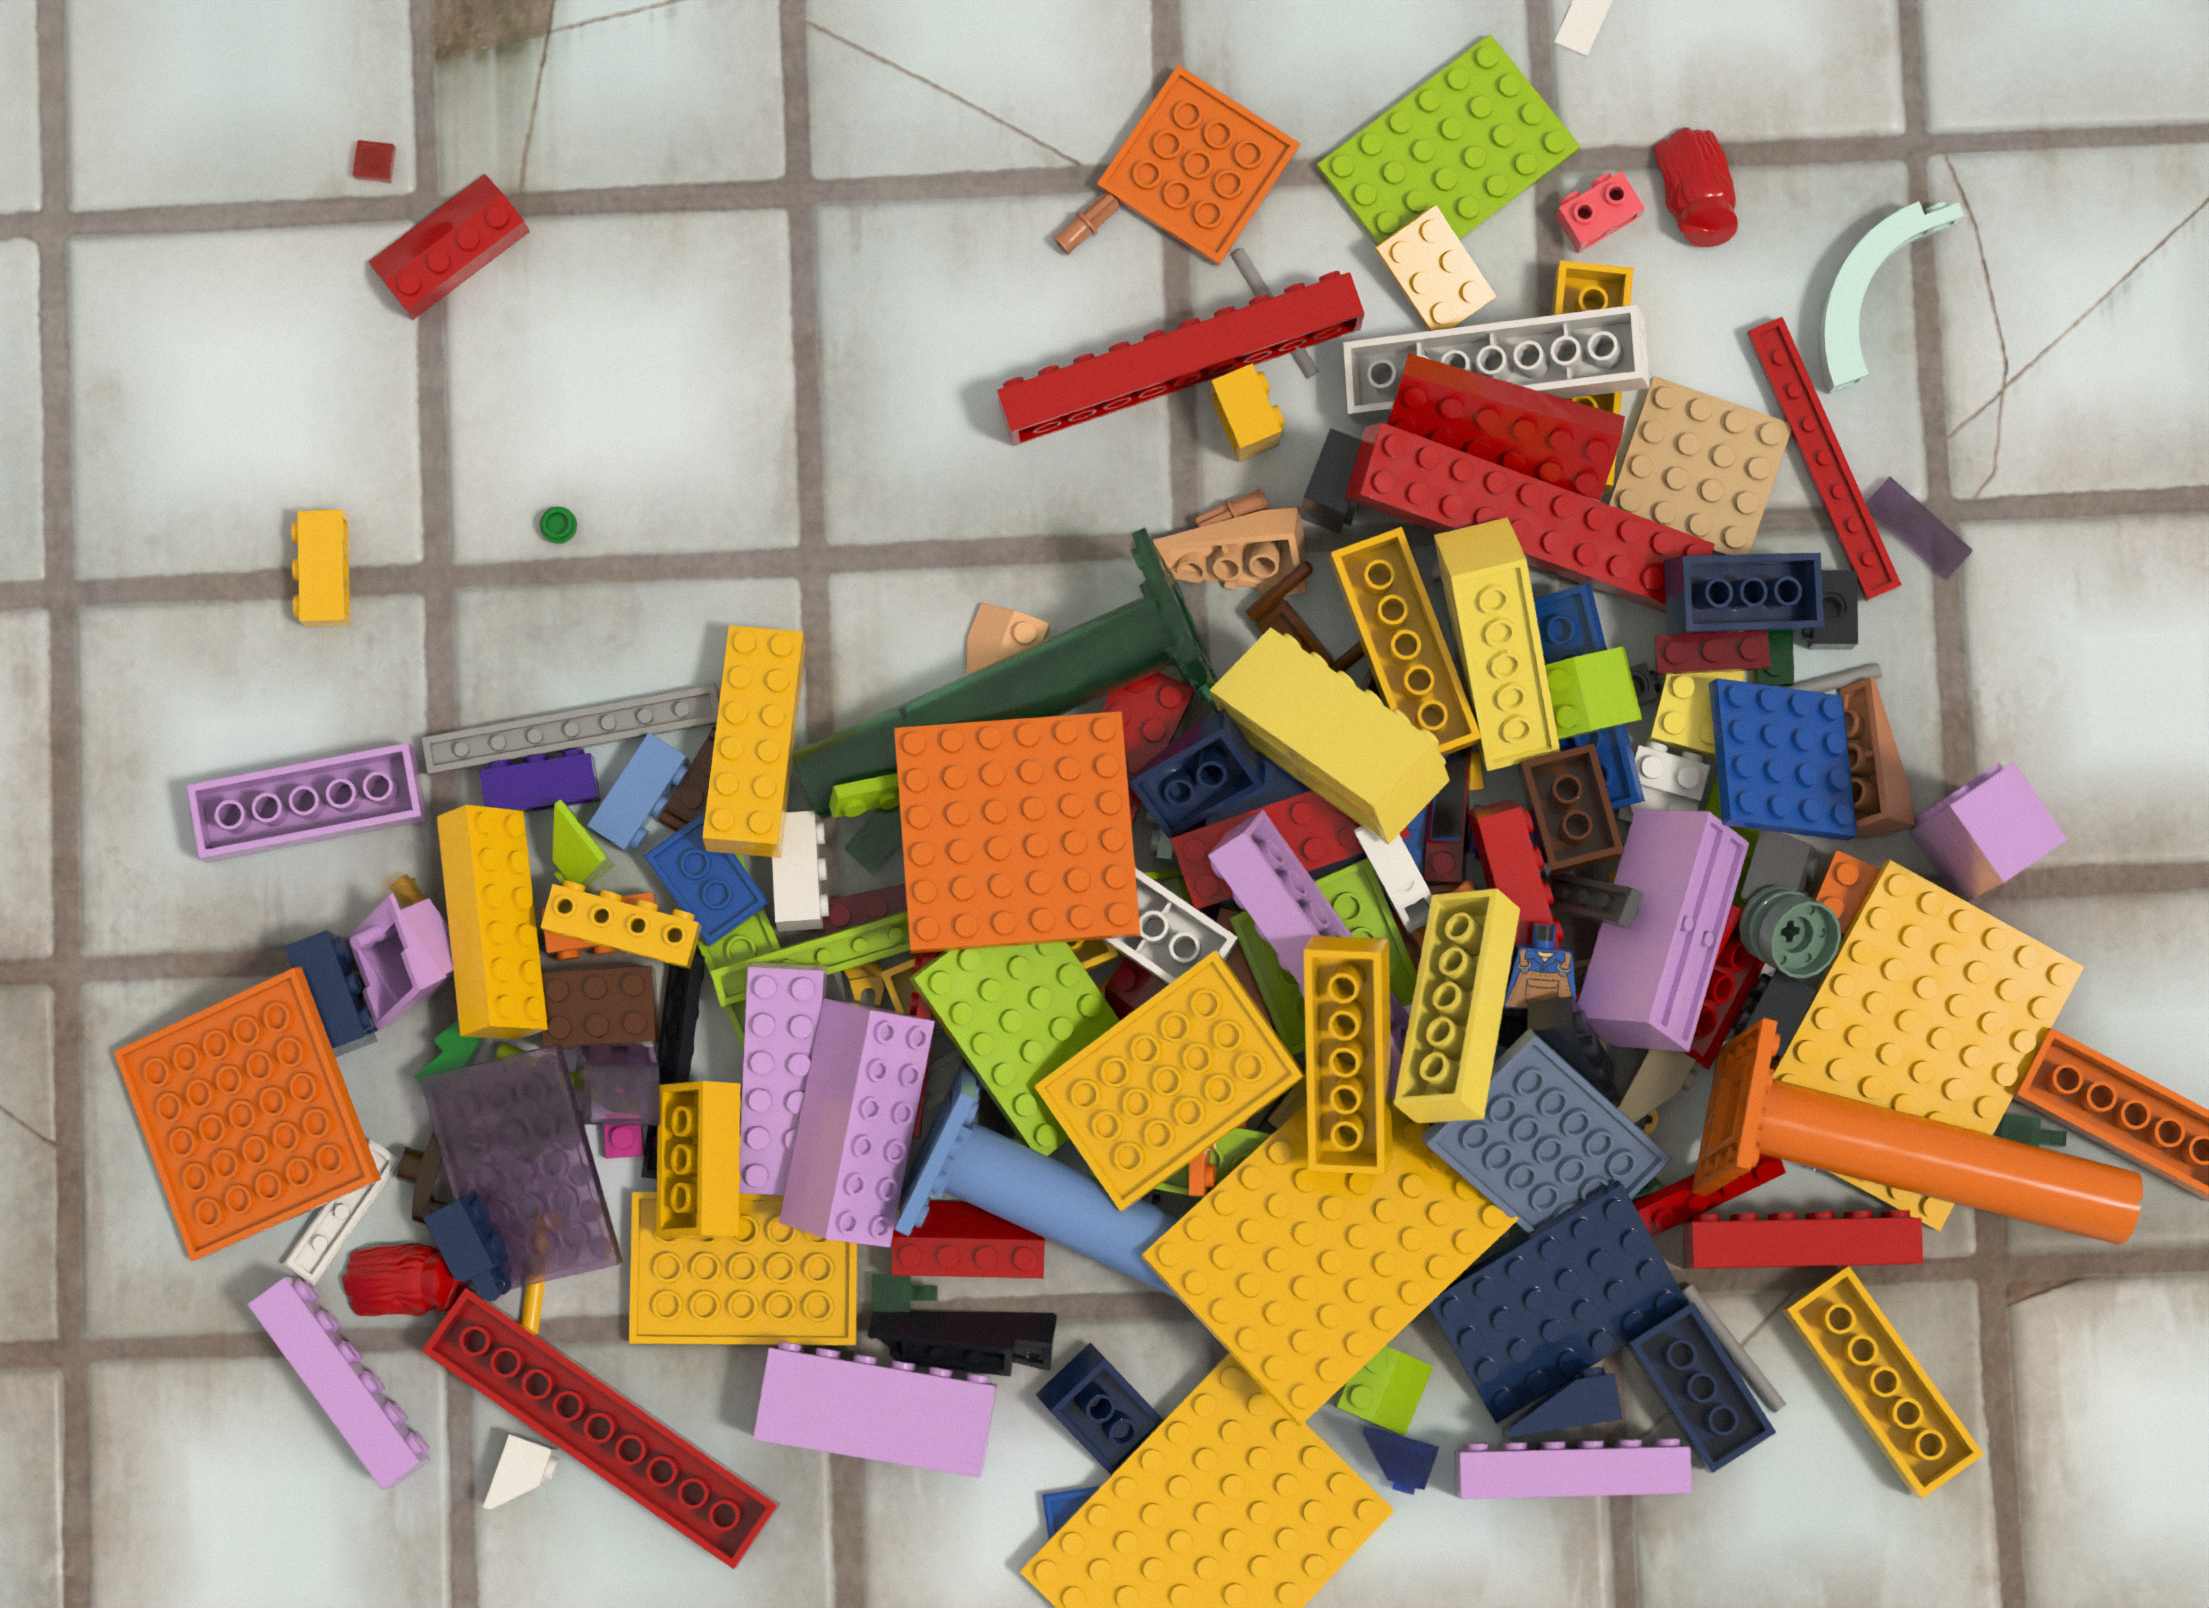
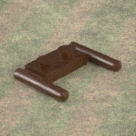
M1303 561L1247 608L1246 613L1256 622V626L1263 634L1270 627L1281 635L1288 633L1298 641L1301 649L1309 654L1315 652L1320 655L1330 669L1336 673L1338 671L1346 672L1365 656L1360 641L1334 661V657L1290 603L1283 598L1313 573L1311 563Z
M716 726L712 728L707 740L703 743L690 765V771L680 786L677 787L667 804L668 806L658 822L675 832L706 812Z

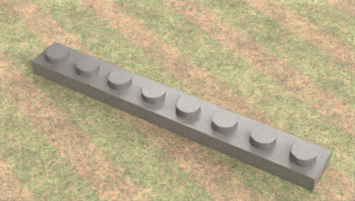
M716 685L698 687L422 737L427 774L432 776L487 766L488 763L494 761H514L525 759V757L532 755H548L571 749H581L646 737L648 732L658 735L717 724L719 708Z

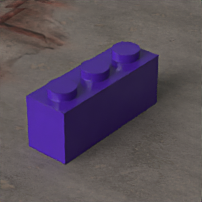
M584 749L566 750L562 752V757L548 759L546 754L525 757L526 763L511 765L510 760L494 761L488 763L489 769L479 770L484 807L521 810L524 813L554 809L555 803L560 799L567 806L601 801L595 758L591 753L585 754Z

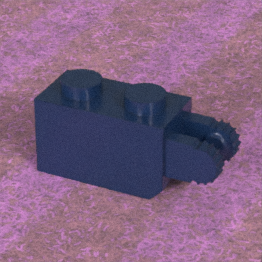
M475 1191L423 1217L454 1279L461 1282L471 1279L477 1292H480L479 1296L489 1302L497 1300L501 1295H505L510 1291L512 1287L511 1278H508L509 1274L503 1264L505 1260L509 1259L505 1241L495 1231L489 1219L488 1208L478 1198Z

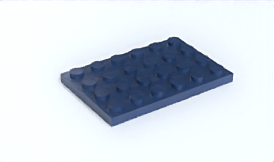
M1617 1180L1459 1275L1428 1307L1491 1418L1497 1424L1578 1375L1577 1370L1590 1368L1626 1346L1625 1342L1687 1304V1301L1626 1189Z

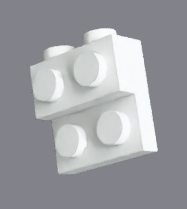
M1646 741L1645 747L1638 745L1634 752V759L1645 802L1619 808L1616 820L1631 824L1636 809L1697 811L1711 765L1704 764V757L1696 753L1683 751L1681 757L1667 753L1668 746L1661 743Z

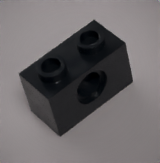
M1821 570L1823 602L1828 601L1835 605L1837 617L1830 619L1824 616V628L1801 631L1802 639H1807L1808 649L1852 650L1858 645L1857 570Z

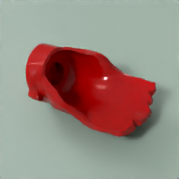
M1684 127L1671 134L1670 138L1663 139L1653 149L1657 165L1663 174L1665 205L1678 221L1677 227L1680 232L1683 233L1691 244L1699 247L1718 246L1730 240L1738 228V220L1734 212L1736 196L1728 161L1712 131H1702L1699 129L1693 131L1689 127Z
M420 1243L380 1245L353 1250L349 1254L350 1262L346 1267L347 1273L342 1276L345 1293L349 1296V1304L357 1316H380L385 1314L421 1316L435 1308L439 1312L450 1311L463 1290L469 1288L470 1279L461 1282L453 1278L438 1249Z

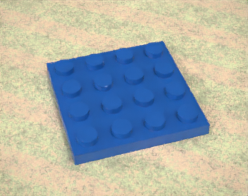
M1720 678L1710 682L1709 692L1722 824L1846 841L1855 838L1857 830L1842 696Z

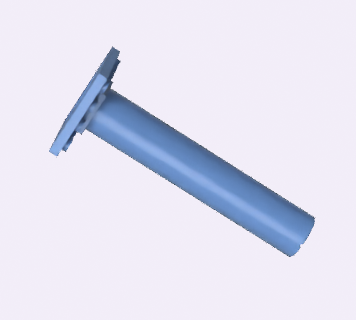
M963 1059L902 1185L895 1230L909 1236L913 1226L920 1228L929 1210V1194L940 1199L943 1192H946L1179 1299L1146 1264L1141 1255L1176 1224L1181 1217L1142 1199L1126 1210L1120 1211L1098 1179L973 1122L979 1106L977 1104L979 1095L977 1094L980 1089L978 1087L980 1081Z

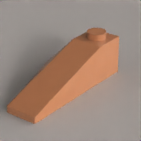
M1870 677L1840 688L1839 696H1842L1857 830L1855 838L1885 837L1914 827L1910 788L1875 679Z

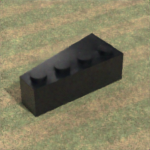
M1568 996L1528 1003L1527 1030L1530 1028L1608 1100L1615 1106H1618L1617 1090L1615 1084H1613V1063L1590 1026L1585 1011L1580 1009L1575 998Z

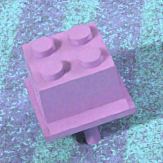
M392 893L348 936L351 949L366 986L362 992L378 1031L405 1018L419 1003L435 995L454 977L449 926L429 898L400 909L395 894Z

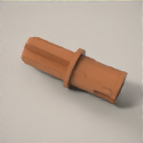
M1107 192L1104 193L1084 212L1078 211L1076 213L1077 218L1059 234L1053 237L1054 241L1065 254L1070 255L1091 234L1095 236L1098 233L1096 229L1119 210L1120 205L1113 195Z
M1259 488L1255 492L1231 502L1229 499H1226L1224 505L1196 516L1195 524L1199 528L1253 512L1269 510L1263 492Z

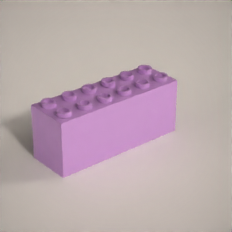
M2014 762L2004 769L2000 763H1997L1916 817L1914 821L1918 826L1909 831L1949 891L1966 902L2005 883L2068 840Z
M1635 810L1628 830L1624 853L1618 863L1614 884L1634 888L1644 895L1639 904L1638 914L1632 920L1629 929L1605 923L1601 924L1592 958L1587 968V975L1581 995L1577 1001L1580 1009L1585 1011L1593 1031L1616 1047L1689 1052L1749 846L1748 841L1730 827L1723 825L1722 821L1711 812Z
M823 998L779 1220L780 1224L824 1239L890 1248L935 1021L888 1009Z
M779 1342L778 1348L768 1349L753 1440L977 1478L982 1476L997 1385L990 1384V1376L967 1373L966 1380L952 1378L953 1370L929 1367V1373L915 1371L916 1364L895 1360L892 1361L891 1367L878 1365V1357L854 1354V1359L851 1361L840 1359L842 1351L817 1348L816 1354L803 1353L804 1345L788 1342Z

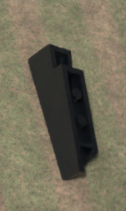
M874 1311L871 1315L868 1337L870 1339H881L890 1347L889 1355L896 1361L913 1363L919 1366L1011 1377L1013 1363L1050 1371L1057 1315L1055 1313Z

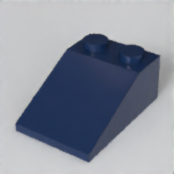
M1223 708L1193 725L1130 776L1127 781L1162 831L1170 839L1263 787L1265 764L1226 709Z
M1091 1342L1035 1394L1047 1409L1110 1474L1163 1421V1418Z
M1604 1367L1577 1370V1378H1571L1502 1427V1436L1510 1438L1623 1419L1615 1373H1605Z

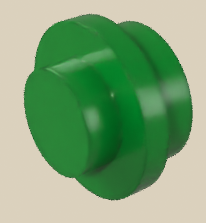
M553 507L547 510L541 517L540 530L549 542L563 544L570 541L576 534L577 520L574 514L567 508Z

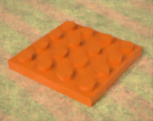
M1177 65L1098 181L1097 188L1113 195L1117 201L1209 261L1220 266L1300 148V143Z

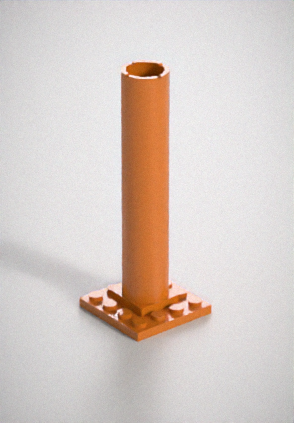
M1762 1018L1724 1044L1717 1054L1692 1193L1708 1196L1747 1173L1751 1168H1754L1758 1162L1759 1154L2116 1245H2121L2128 1241L2135 1229L2141 1210L2139 1200L2143 1198V1183L2138 1172L1773 1079L1774 1070L1769 1068L1771 1057L1776 1055L1780 1044V1035L1776 1034L1778 1021Z

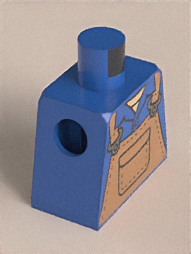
M1533 923L1532 944L1514 943L1504 1008L1528 1009V1003L1568 996H1573L1576 1000L1572 951L1564 946H1555L1556 925Z

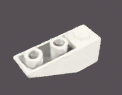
M1363 826L1355 829L1354 832L1388 900L1407 932L1411 933L1427 924L1432 894L1401 836L1398 835L1388 845Z

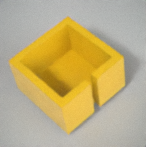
M1253 363L1211 380L1210 398L1238 463L1278 447L1281 434L1284 433L1282 426H1285L1281 411L1277 405L1271 407L1269 403L1268 393L1271 391L1263 371L1256 372Z

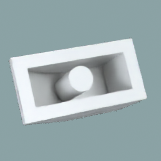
M509 1434L483 1507L489 1510L495 1509L544 1485L546 1479L552 1480L559 1463V1459L554 1457L557 1448L517 1434Z

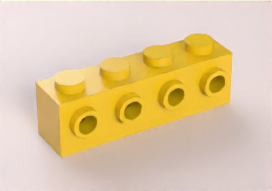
M564 880L563 886L552 884L540 927L544 931L675 966L691 968L702 928L699 922L694 921V914L673 909L672 915L657 912L659 905L638 899L634 906L621 902L622 895L605 890H600L599 896L585 893L586 886Z

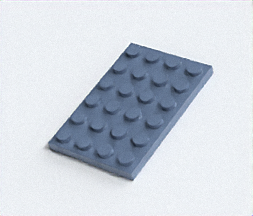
M1530 1028L1493 1064L1484 1119L1435 1122L1421 1136V1139L1430 1149L1504 1211L1505 1214L1510 1218L1518 1217L1519 1219L1516 1223L1528 1234L1617 1180L1623 1184L1630 1199H1632L1672 1159L1663 1148Z

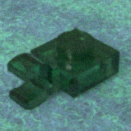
M2004 1114L2000 1121L1999 1137L2037 1147L2042 1145L2063 1148L2066 1147L2067 1132L2040 1129L2041 1118Z
M872 1274V1312H910L911 1301H938V1286H911V1276Z

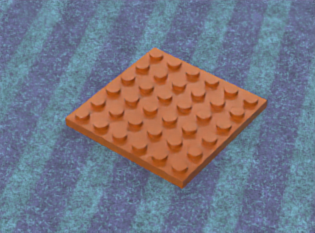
M1122 711L894 728L911 954L1140 936Z
M302 967L285 971L113 1051L191 1262L203 1259L381 1180Z

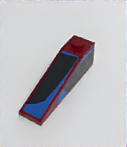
M1472 746L1443 756L1446 761L1444 766L1450 781L1429 802L1424 881L1462 883L1466 880L1469 823L1466 811H1469Z

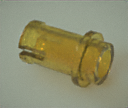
M408 874L399 878L389 887L405 908L426 899L415 885L416 878L411 879Z

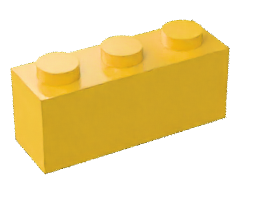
M342 509L297 511V522H292L291 528L293 544H298V558H294L292 561L294 581H299V595L293 596L294 616L299 617V621L305 627L350 625L348 516Z

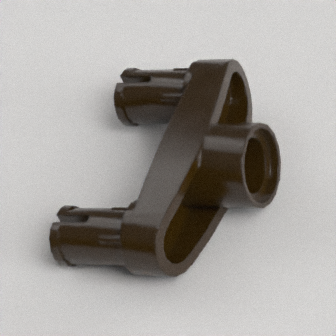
M441 1119L433 1132L425 1152L405 1147L396 1179L415 1184L412 1221L426 1225L423 1217L449 1204L435 1200V1196L432 1195L444 1151L448 1152L449 1149L482 1158L484 1148L472 1145L469 1142L473 1141L485 1145L488 1134H480L455 1127V1122Z

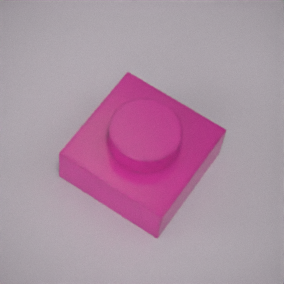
M642 1118L603 1121L606 1159L644 1156Z

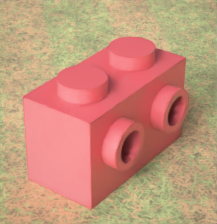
M1622 171L1614 176L1608 172L1591 183L1593 188L1583 194L1575 191L1559 202L1561 206L1558 208L1555 217L1577 253L1582 252L1641 217L1645 207Z

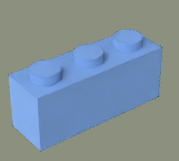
M648 732L587 826L628 854L632 848L639 849L649 834V831L645 829L653 816L657 819L661 816L670 801L666 798L673 785L679 787L690 771V768L687 767L689 763L687 756Z

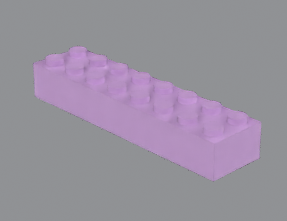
M1262 809L1229 830L1208 854V857L1211 860V867L1219 878L1225 879L1232 889L1233 898L1241 909L1247 910L1254 920L1259 936L1263 940L1269 941L1276 951L1281 967L1286 972H1291L1299 983L1300 993L1305 999L1304 948L1311 937L1353 936ZM1390 989L1391 1095L1393 1100L1395 1099L1410 1016Z

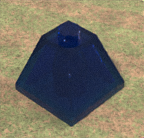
M1360 1425L1359 1433L1386 1480L1394 1482L1392 1489L1414 1495L1416 1488L1425 1490L1439 1447Z

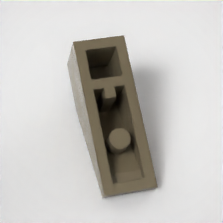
M1648 1049L1617 1108L1635 1123L1678 1094L1680 1089L1687 1092L1697 1075V1071L1692 1069L1696 1059L1681 1051Z

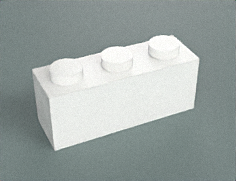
M815 811L786 813L781 858L772 857L775 923L778 932L823 929V917L829 916L828 894H821V881L827 880L826 858H819V845L825 844L824 822H817Z

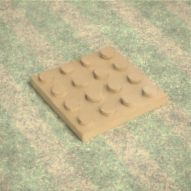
M1653 376L1609 505L1715 544L1714 554H1749L1791 433L1790 426L1786 421Z

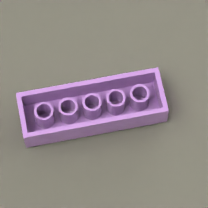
M409 743L186 785L198 857L207 863L428 821L416 750Z
M751 962L748 966L740 1128L741 1146L739 1150V1173L741 1176L739 1193L785 1195L823 998H826V965Z
M283 1277L247 1305L382 1490L394 1488L431 1460L426 1453L430 1450L429 1445L419 1432L412 1433L405 1425L404 1421L408 1417L396 1401L390 1403L381 1392L385 1389V1385L373 1370L368 1373L359 1362L363 1355L351 1340L346 1342L337 1331L341 1328L340 1323L328 1309L324 1312L315 1300L319 1295L314 1287L306 1279L301 1281L295 1277Z
M1652 1438L1653 1446H1642V1440L1614 1439L1615 1447H1604V1441L1577 1440V1448H1565V1442L1539 1441V1449H1527V1443L1501 1442L1500 1450H1489V1444L1463 1443V1450L1454 1451L1456 1497L1460 1499L1692 1493L1691 1449L1689 1446L1680 1445V1439Z

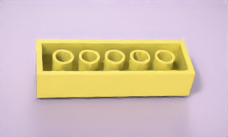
M1499 889L1432 895L1394 1100V1105L1416 1123L1484 1119L1520 908Z

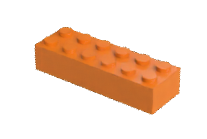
M2048 1028L2013 1095V1100L2209 1202V1110L2061 1032Z

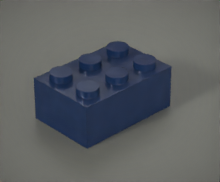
M326 930L284 946L292 968L302 967L335 1057L377 1042L375 1032L378 1029L374 1025L370 1011L365 1007L362 999L364 997L362 991L365 989V985L360 975L355 976L349 963L354 961V955L348 941L342 940L340 936Z

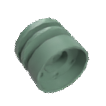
M1774 885L1764 888L1755 894L1742 911L1739 923L1740 940L1749 954L1778 971L1795 978L1804 979L1817 975L1829 966L1838 952L1841 940L1840 922L1833 910L1788 886Z

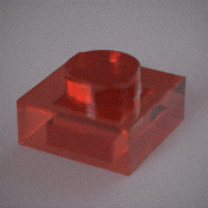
M357 140L353 177L359 180L391 183L396 152L395 145Z

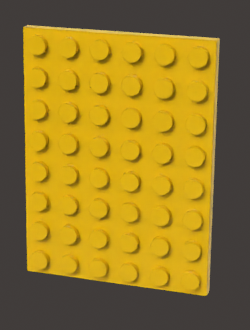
M1886 859L1842 939L1837 954L1816 987L1817 992L1782 1057L1776 1060L1772 1068L1774 1070L1773 1079L1993 1135L2048 1028L2053 1026L2084 966L1898 863ZM1833 1173L1899 1210H1910L1912 1217H1921L1924 1224L1939 1232L1955 1203Z
M1395 1099L1392 1100L1393 1159L1385 1175L1308 1171L1306 1103L1141 1255L1146 1264L1299 1427L1519 1219L1518 1217L1510 1218L1430 1149L1421 1139V1136L1431 1127L1430 1124L1416 1123L1394 1105Z
M1228 1352L1019 1572L1056 1608H1303L1395 1510L1308 1425L1303 1423L1299 1427Z

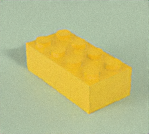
M697 1081L658 1085L656 1237L711 1238L739 1236V1186L741 1182L739 1148L741 1146L740 1109L742 1104L740 1083Z

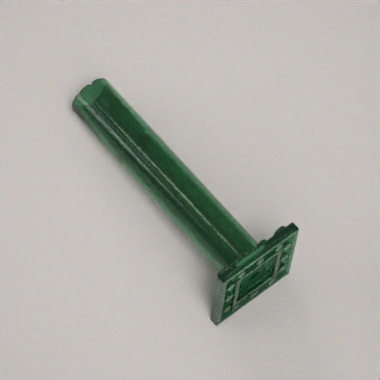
M1142 528L1131 533L1136 547L1130 549L1139 570H1142L1146 579L1144 583L1139 585L1143 597L793 751L792 758L796 772L798 774L801 773L799 780L816 814L822 820L832 816L829 802L833 786L897 773L894 728L1060 716L1174 665L1181 675L1184 674L1187 680L1189 679L1202 704L1209 702L1215 713L1218 712L1209 691L1218 682V678L1178 581L1147 529Z

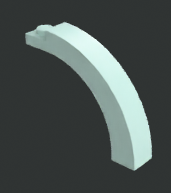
M1919 201L1904 207L1871 229L1847 257L1831 284L1820 320L1819 357L1828 394L1859 384L1869 375L1859 340V319L1863 297L1875 271L1887 258L1907 244L1958 225L1964 217L1959 202L1950 206L1946 202L1935 204L1925 210L1927 214H1924Z

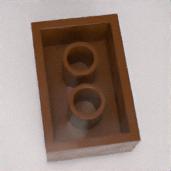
M1594 743L1520 763L1517 771L1533 822L1535 837L1542 855L1547 877L1620 859L1624 849Z
M639 966L542 973L548 1030L542 1031V1049L546 1051L659 1044L656 969L654 967Z

